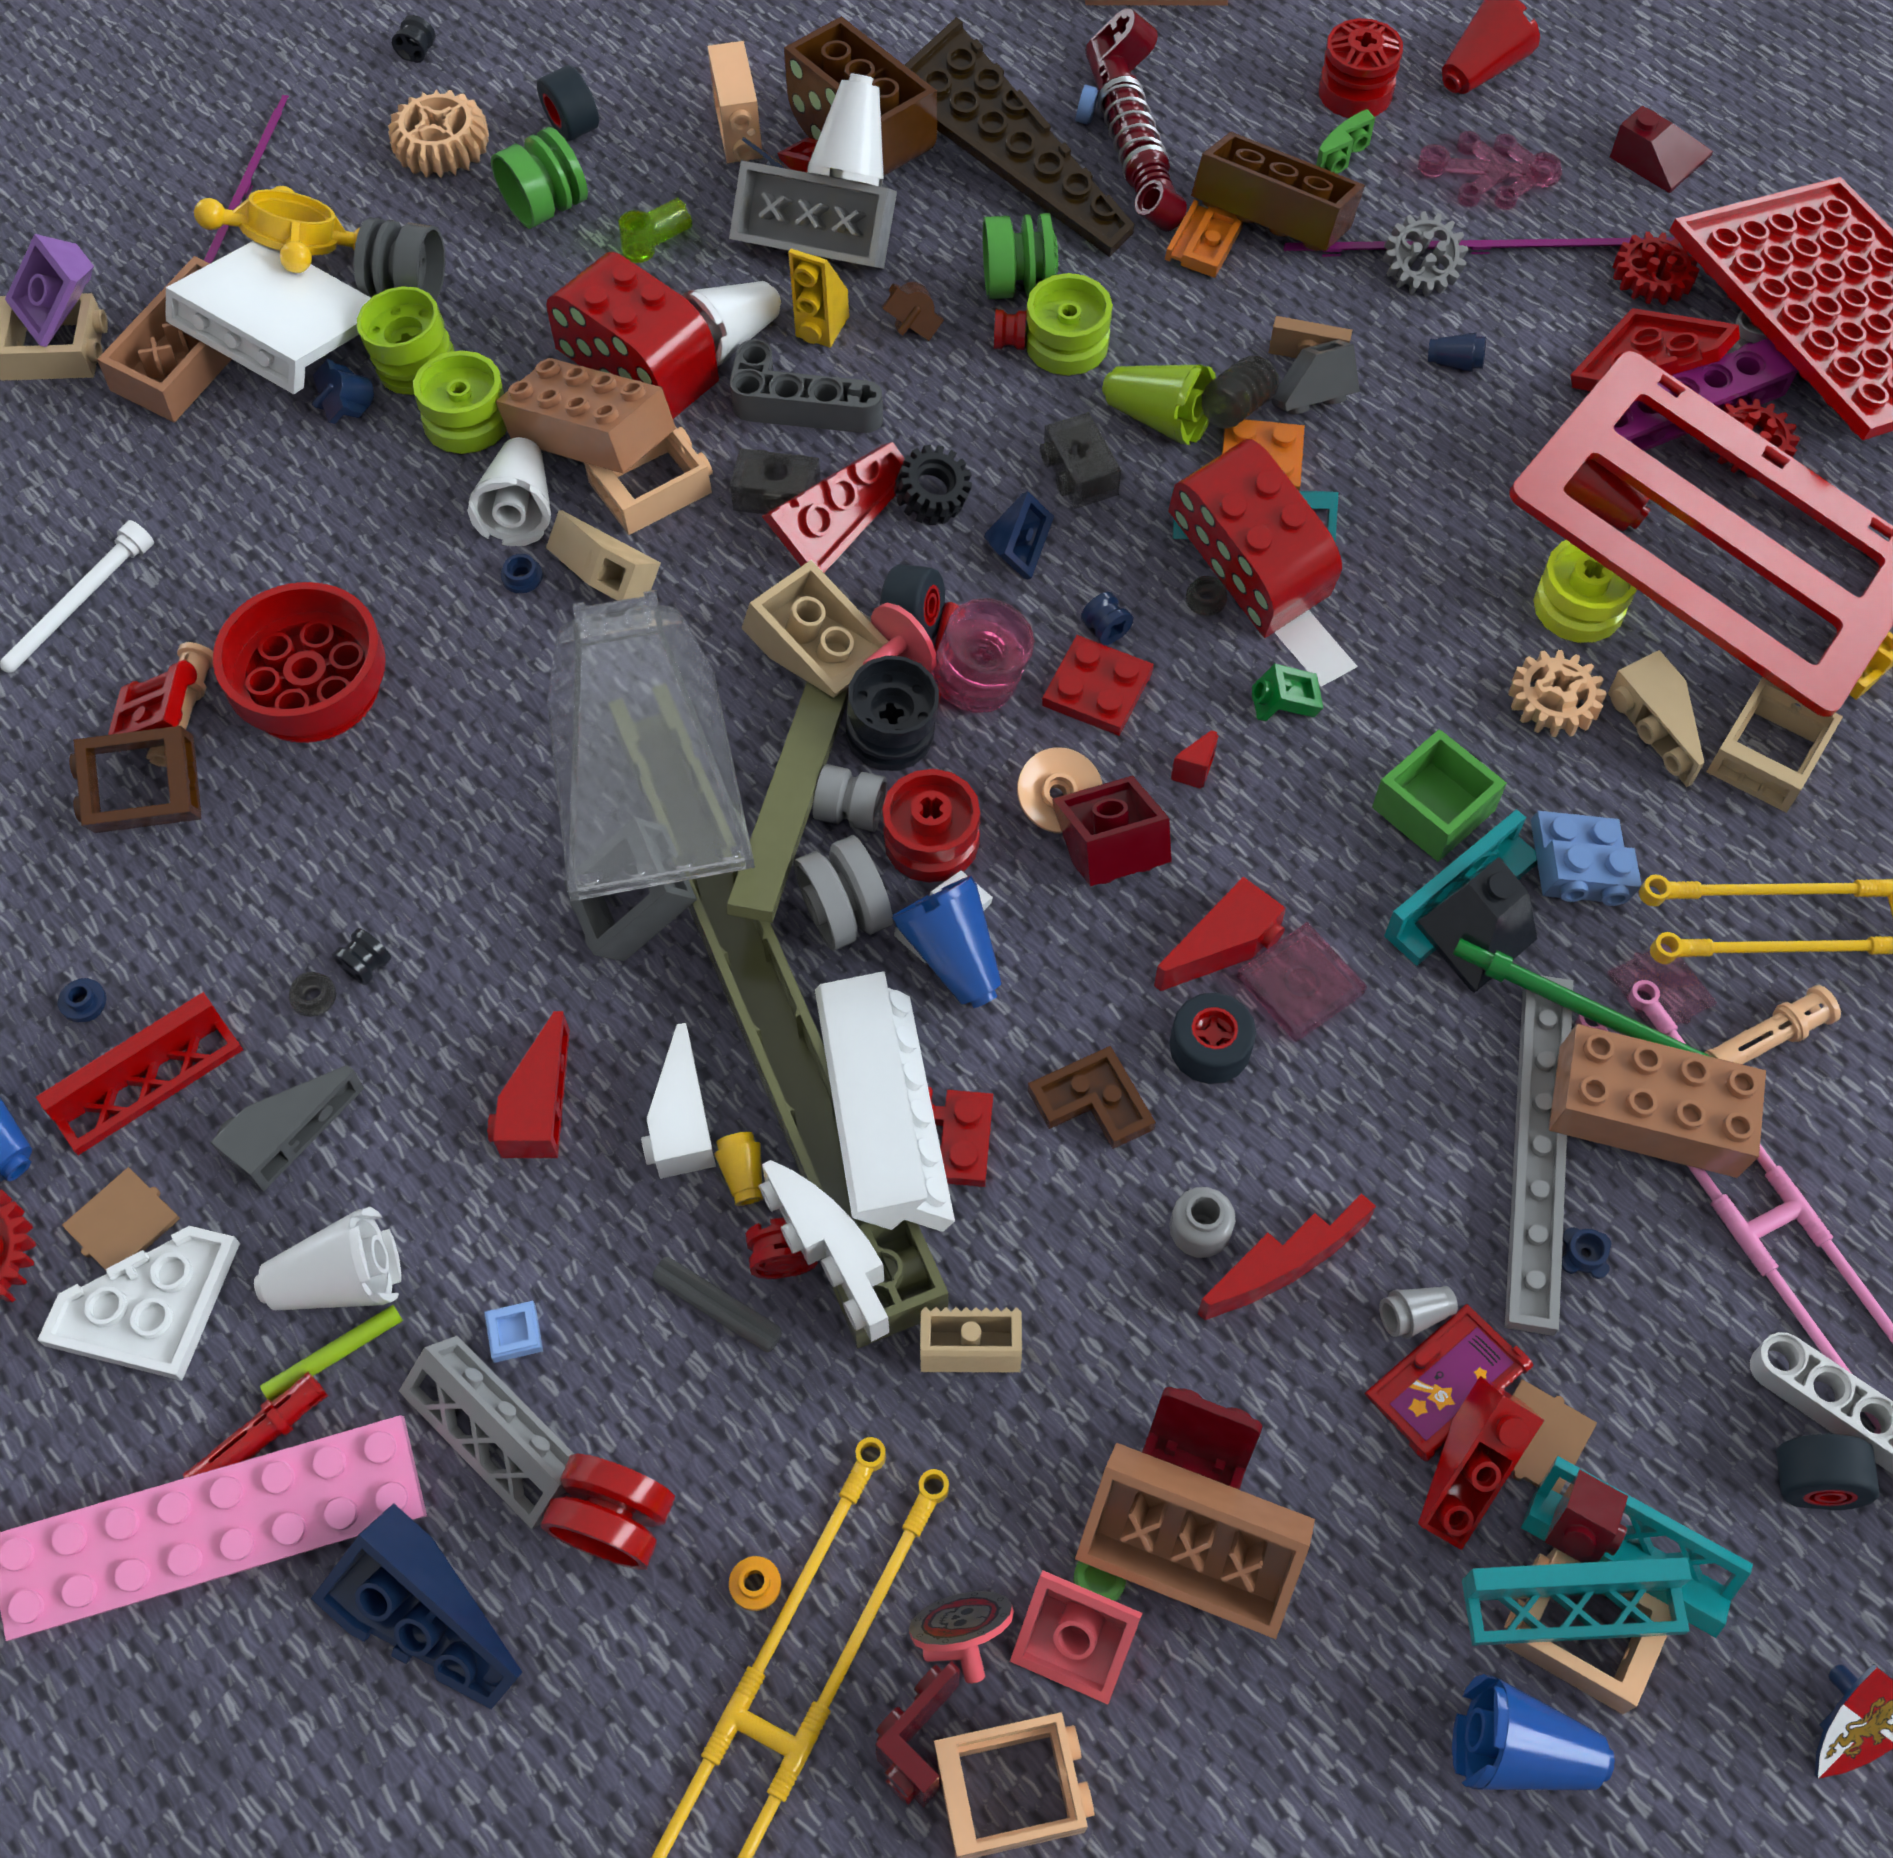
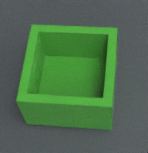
M1438 729L1381 779L1372 808L1439 862L1496 810L1507 782L1442 730Z

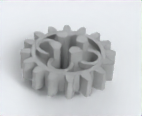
M1426 211L1421 212L1417 221L1414 217L1408 215L1403 225L1399 223L1395 225L1391 232L1392 236H1389L1385 242L1384 247L1388 251H1386L1383 257V262L1392 263L1386 274L1388 277L1394 275L1399 277L1396 284L1397 288L1402 287L1405 283L1410 286V295H1414L1419 288L1422 289L1424 296L1427 297L1431 294L1434 287L1438 293H1444L1448 284L1454 285L1460 276L1459 273L1466 266L1467 262L1462 258L1466 255L1468 247L1459 245L1464 237L1463 232L1454 234L1451 230L1455 222L1452 220L1446 225L1442 224L1441 214L1437 213L1433 220H1428ZM1434 237L1440 239L1441 241L1438 242L1434 251L1425 257L1418 271L1410 270L1418 255H1422L1426 251ZM1406 239L1413 240V244L1409 245L1406 242ZM1440 263L1444 266L1445 270H1439L1436 266Z

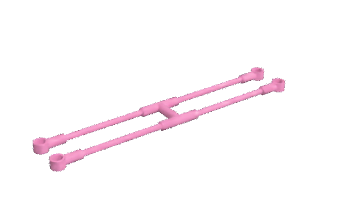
M1649 980L1636 982L1628 995L1630 1005L1638 1011H1643L1659 1032L1686 1044L1677 1032L1678 1026L1658 1000L1660 997L1658 986ZM1637 992L1647 993L1651 1000L1642 999ZM1578 1015L1575 1021V1025L1581 1024L1608 1031L1605 1026L1600 1024L1598 1026L1588 1025L1584 1020L1586 1017ZM1761 1144L1757 1160L1766 1171L1765 1177L1768 1179V1182H1770L1784 1203L1749 1222L1740 1214L1728 1195L1720 1192L1705 1170L1687 1166L1712 1200L1711 1206L1720 1219H1722V1222L1725 1223L1732 1236L1757 1268L1758 1272H1760L1761 1276H1767L1823 1355L1850 1372L1777 1271L1778 1264L1759 1239L1795 1219L1803 1227L1816 1247H1822L1893 1344L1892 1321L1832 1242L1833 1235L1830 1234V1231L1827 1230V1227L1818 1218V1215L1783 1168L1780 1165L1776 1166ZM1864 1412L1876 1428L1874 1433L1880 1434L1881 1425L1878 1419L1872 1414Z

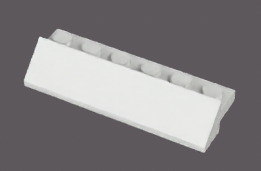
M885 971L820 984L815 989L852 1218L893 1230L903 1220H907L943 1232L955 1222L910 996L898 990L888 988Z

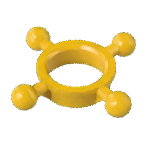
M276 186L273 189L254 191L234 210L224 209L219 201L212 198L200 200L194 208L195 220L202 228L216 230L222 225L239 227L241 232L251 240L266 247L279 250L281 264L292 273L306 271L311 265L312 255L329 254L336 249L337 245L352 247L355 250V243L360 229L358 228L354 232L346 231L330 207L316 199L295 193L287 186Z

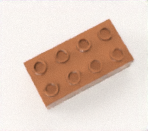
M196 256L180 270L97 359L110 391L174 423L232 360L166 322V287L210 264Z
M553 358L539 362L530 374L521 381L513 383L508 391L496 400L511 439L516 437L527 438L535 442L541 450L622 474L676 429L662 387Z
M1576 1024L1559 1048L1549 1131L1738 1178L1759 1157L1766 1070Z
M1116 1443L1105 1467L1075 1560L1276 1639L1310 1547L1315 1519Z

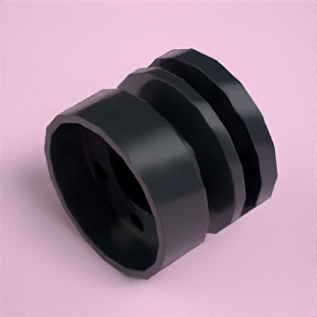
M883 656L869 660L856 670L849 683L845 738L851 752L864 764L878 770L899 771L914 766L927 755L933 743L935 721L937 720L939 707V688L933 675L920 663L902 656Z

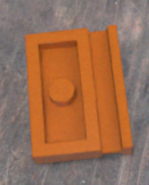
M1194 199L1167 247L1165 260L1170 262L1172 258L1181 261L1180 266L1216 278L1242 229L1243 221H1240L1236 214L1210 206L1207 209L1199 206V201Z

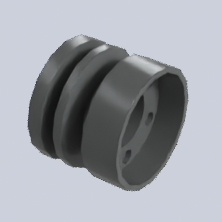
M372 217L363 221L358 231L354 250V276L358 291L372 298L387 289L401 286L416 287L430 293L437 302L444 283L446 265L445 246L438 227L411 222L401 227L397 221H384Z

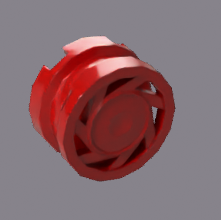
M784 1217L770 1219L771 1225L762 1229L761 1224L757 1223L745 1233L747 1247L753 1252L749 1257L751 1275L757 1278L779 1279L798 1276L814 1269L818 1264V1261L808 1265L801 1250L794 1254L791 1252L780 1228L787 1224Z

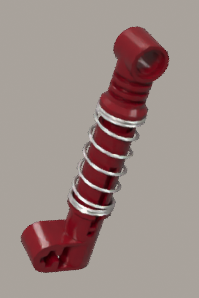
M1126 8L1118 12L1090 39L1086 45L1085 53L1099 90L1097 96L1098 106L1104 114V123L1109 127V136L1114 140V149L1119 153L1118 161L1122 165L1124 178L1131 187H1134L1137 195L1134 203L1135 210L1140 216L1160 230L1167 232L1172 231L1182 222L1186 215L1187 204L1184 198L1175 191L1169 175L1170 163L1168 154L1161 143V136L1156 129L1155 120L1151 116V110L1146 102L1142 85L1131 74V71L1154 49L1158 33L1154 26L1135 11Z

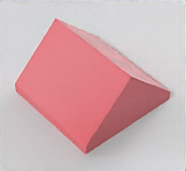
M1042 1570L1010 1662L1108 1705L1142 1613Z

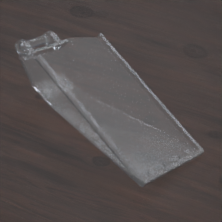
M656 590L643 592L644 596L601 604L586 606L585 602L572 604L575 620H571L560 627L555 642L547 705L570 902L755 868L715 673L686 620L675 607L659 605Z

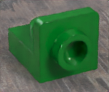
M1274 663L1252 686V700L1255 705L1256 716L1261 721L1266 722L1277 710L1315 717L1323 709L1317 673Z

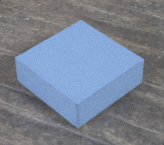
M534 1301L484 1312L491 1359L494 1363L543 1352Z

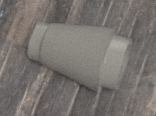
M1448 1286L1393 1290L1389 1293L1388 1297L1380 1301L1379 1305L1380 1317L1386 1331L1393 1337L1402 1336L1406 1339L1446 1319L1448 1316L1456 1314L1458 1310L1456 1296Z

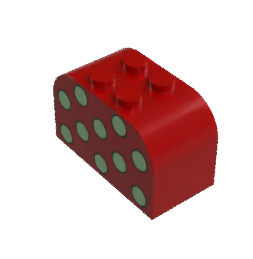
M607 252L547 299L546 308L555 349L580 366L662 387L673 419L719 381L713 336L702 315L682 295L616 252Z
M1252 439L1243 440L1175 484L1168 512L1264 638L1331 596L1342 572V560L1338 547L1324 523L1270 453L1258 442Z

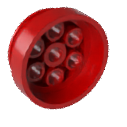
M297 582L277 586L247 600L226 620L219 631L213 650L214 673L229 704L237 715L250 725L265 731L269 735L285 741L298 743L330 739L346 732L360 722L372 708L377 698L386 663L383 642L374 619L366 606L354 595L343 589L315 582Z

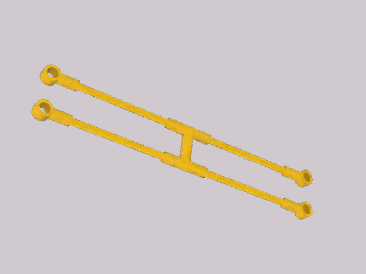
M1655 874L1649 876L1639 888L1640 899L1646 905L1653 907L1661 905L1666 899H1699L1701 896L1853 894L1855 897H1887L1893 918V879H1857L1853 883L1701 884L1698 881H1668L1665 877ZM1650 886L1658 889L1661 895L1653 893L1650 890ZM1664 932L1651 944L1650 954L1660 964H1670L1677 957H1710L1713 953L1867 951L1871 955L1893 954V936H1871L1867 940L1713 942L1712 939H1680L1674 933ZM1661 944L1669 946L1672 953L1665 951Z
M867 1437L858 1443L855 1450L856 1462L839 1492L841 1499L752 1667L748 1666L741 1681L738 1683L721 1715L712 1736L701 1753L703 1760L651 1858L667 1857L715 1765H720L737 1731L784 1756L769 1786L770 1788L767 1790L769 1796L737 1857L753 1858L781 1801L786 1802L797 1777L805 1765L831 1713V1710L828 1708L915 1537H920L936 1504L944 1501L948 1496L949 1481L946 1474L941 1470L930 1469L920 1477L918 1483L919 1494L902 1526L904 1532L818 1701L812 1702L806 1717H804L801 1723V1727H799L794 1736L748 1710L766 1677L763 1673L852 1504L855 1505L873 1471H877L885 1463V1446L879 1439ZM868 1447L877 1448L880 1452L879 1458L874 1462L865 1461L861 1457L864 1449ZM930 1479H938L944 1487L940 1493L930 1494L924 1488L925 1483Z

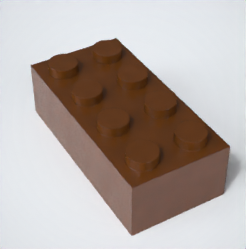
M1229 132L1202 153L1191 196L1202 200V204L1206 207H1217L1236 214L1240 221L1246 223L1255 222L1268 227V230L1274 235L1281 237L1290 236L1302 241V244L1308 249L1327 251L1352 227L1365 185L1234 132Z

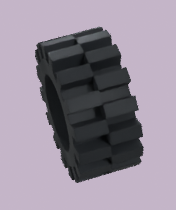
M924 445L921 452L918 448L912 450L911 455H907L895 480L894 494H899L896 500L898 505L907 504L904 513L908 516L913 511L918 515L915 519L917 522L922 523L924 517L929 518L928 525H936L939 518L942 524L948 522L951 516L955 518L962 509L971 490L972 482H969L972 475L970 469L963 471L967 463L963 458L956 462L954 458L957 453L953 450H950L948 455L943 454L944 446L937 445L935 452H932L931 445ZM930 475L940 479L946 485L947 493L935 495L927 492L919 484V477Z

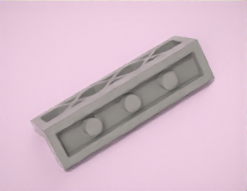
M458 1336L424 1347L399 1392L531 1529L539 1526L551 1499L558 1498L566 1493L561 1485L560 1478L570 1455L574 1453ZM427 1374L436 1382L439 1401H432L419 1387ZM455 1409H462L469 1416L472 1435H465L457 1426ZM488 1443H495L503 1451L506 1469H498L491 1461ZM522 1478H529L543 1492L535 1506L524 1495Z

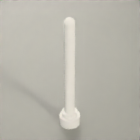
M128 520L117 531L118 537L114 540L116 545L1 659V669L7 673L14 672L128 557L134 558L137 554L143 555L154 544V540L149 533L136 522Z

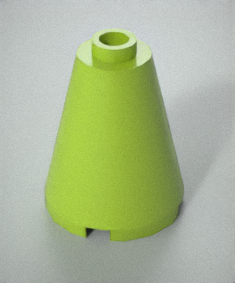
M1201 364L1117 366L1106 375L1102 386V392L1106 397L1108 405L1184 445H1190L1189 441L1197 443L1203 436L1214 410V406L1208 404L1209 392L1216 393L1217 391L1215 372L1211 367Z

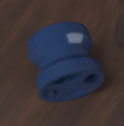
M1104 592L1094 597L1081 613V621L1087 628L1095 629V636L1103 645H1109L1123 637L1131 628L1134 619L1127 609L1118 606L1119 601L1112 592Z

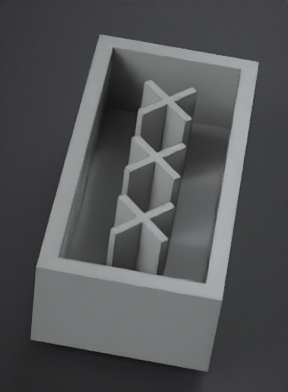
M741 160L729 239L784 250L792 248L810 255L884 269L897 191L870 184Z

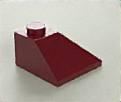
M1642 105L1621 123L1610 158L1666 192L1671 193L1710 158L1713 151L1672 122Z

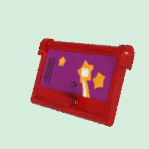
M1466 1304L1364 1394L1410 1441L1409 1446L1422 1460L1428 1462L1435 1455V1451L1445 1443L1454 1416L1480 1376L1504 1390L1522 1373L1526 1374L1533 1367V1363L1517 1345L1514 1348L1509 1345L1480 1315ZM1414 1362H1415V1364H1416L1417 1366H1419V1367H1424V1366H1425V1368H1423V1369H1417V1368L1414 1366Z

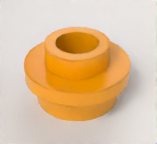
M751 1556L741 1560L733 1568L729 1577V1591L733 1600L740 1607L749 1611H759L769 1607L775 1602L781 1590V1577L777 1567L764 1557ZM752 1574H760L764 1577V1584L757 1591H750L745 1587L746 1579Z

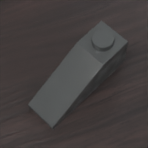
M345 1065L245 1107L236 1117H232L222 1124L217 1132V1136L210 1143L228 1164L264 1192L360 1094L364 1087L355 1071L348 1065Z

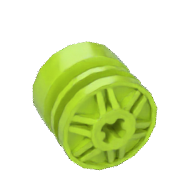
M401 286L387 289L373 296L365 303L357 317V330L365 349L370 354V360L375 367L376 374L382 384L395 393L413 395V380L418 369L431 358L446 352L455 351L450 341L449 333L444 328V320L436 301L430 293L419 288Z

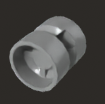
M825 764L821 770L815 790L813 818L833 824H839L843 819H847L852 828L875 832L882 815V807L887 790V778L867 772H861L857 777H853L851 770L848 768Z

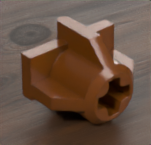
M908 282L902 286L893 283L889 288L891 295L882 306L883 310L896 318L895 327L901 335L904 336L906 331L911 328L930 341L944 319L934 311V303L928 290L918 282Z

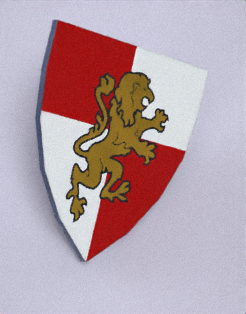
M1875 1664L1859 1679L1845 1665H1837L1830 1671L1829 1680L1844 1696L1831 1713L1819 1724L1823 1732L1816 1751L1815 1776L1817 1779L1847 1773L1871 1763L1893 1749V1678Z

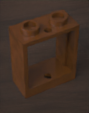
M182 726L73 739L75 753L70 754L69 765L72 776L77 780L79 796L74 797L73 807L78 822H81V826L94 833L201 820L194 737ZM165 746L170 803L101 812L95 755Z

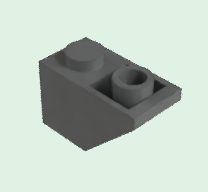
M1338 339L1302 349L1272 395V404L1287 411V414H1300L1309 411L1312 404L1323 402L1326 405L1338 404L1347 400L1346 395L1360 392L1354 345Z

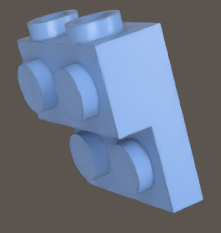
M1537 811L1530 819L1543 896L1557 897L1567 902L1587 900L1603 902L1608 906H1617L1628 902L1639 891L1641 879L1635 848L1624 847L1619 819L1548 811Z

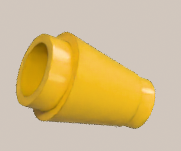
M752 1132L734 1133L716 1141L718 1151L714 1155L732 1197H734L735 1205L744 1206L763 1200L764 1198L759 1188V1185L762 1184L761 1143L755 1142Z

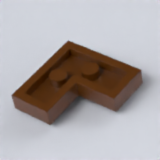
M1111 1046L1028 1083V1093L1049 1129L1091 1110L1112 1149L1153 1131L1155 1128V1120Z

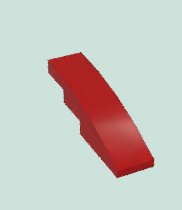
M1361 1193L1331 1225H1328L1314 1213L1284 1245L1267 1233L1202 1298L1198 1315L1204 1320L1252 1304L1296 1281L1335 1254L1366 1226L1373 1215L1376 1205Z

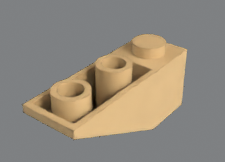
M562 510L558 511L546 546L553 555L585 583L621 603L646 601L661 562Z
M1658 650L1618 670L1608 695L1611 697V702L1615 709L1620 713H1624L1637 728L1640 738L1646 744H1651L1662 757L1666 769L1672 775L1678 776L1684 785L1688 787L1693 784L1704 764L1703 753L1687 682L1664 654Z

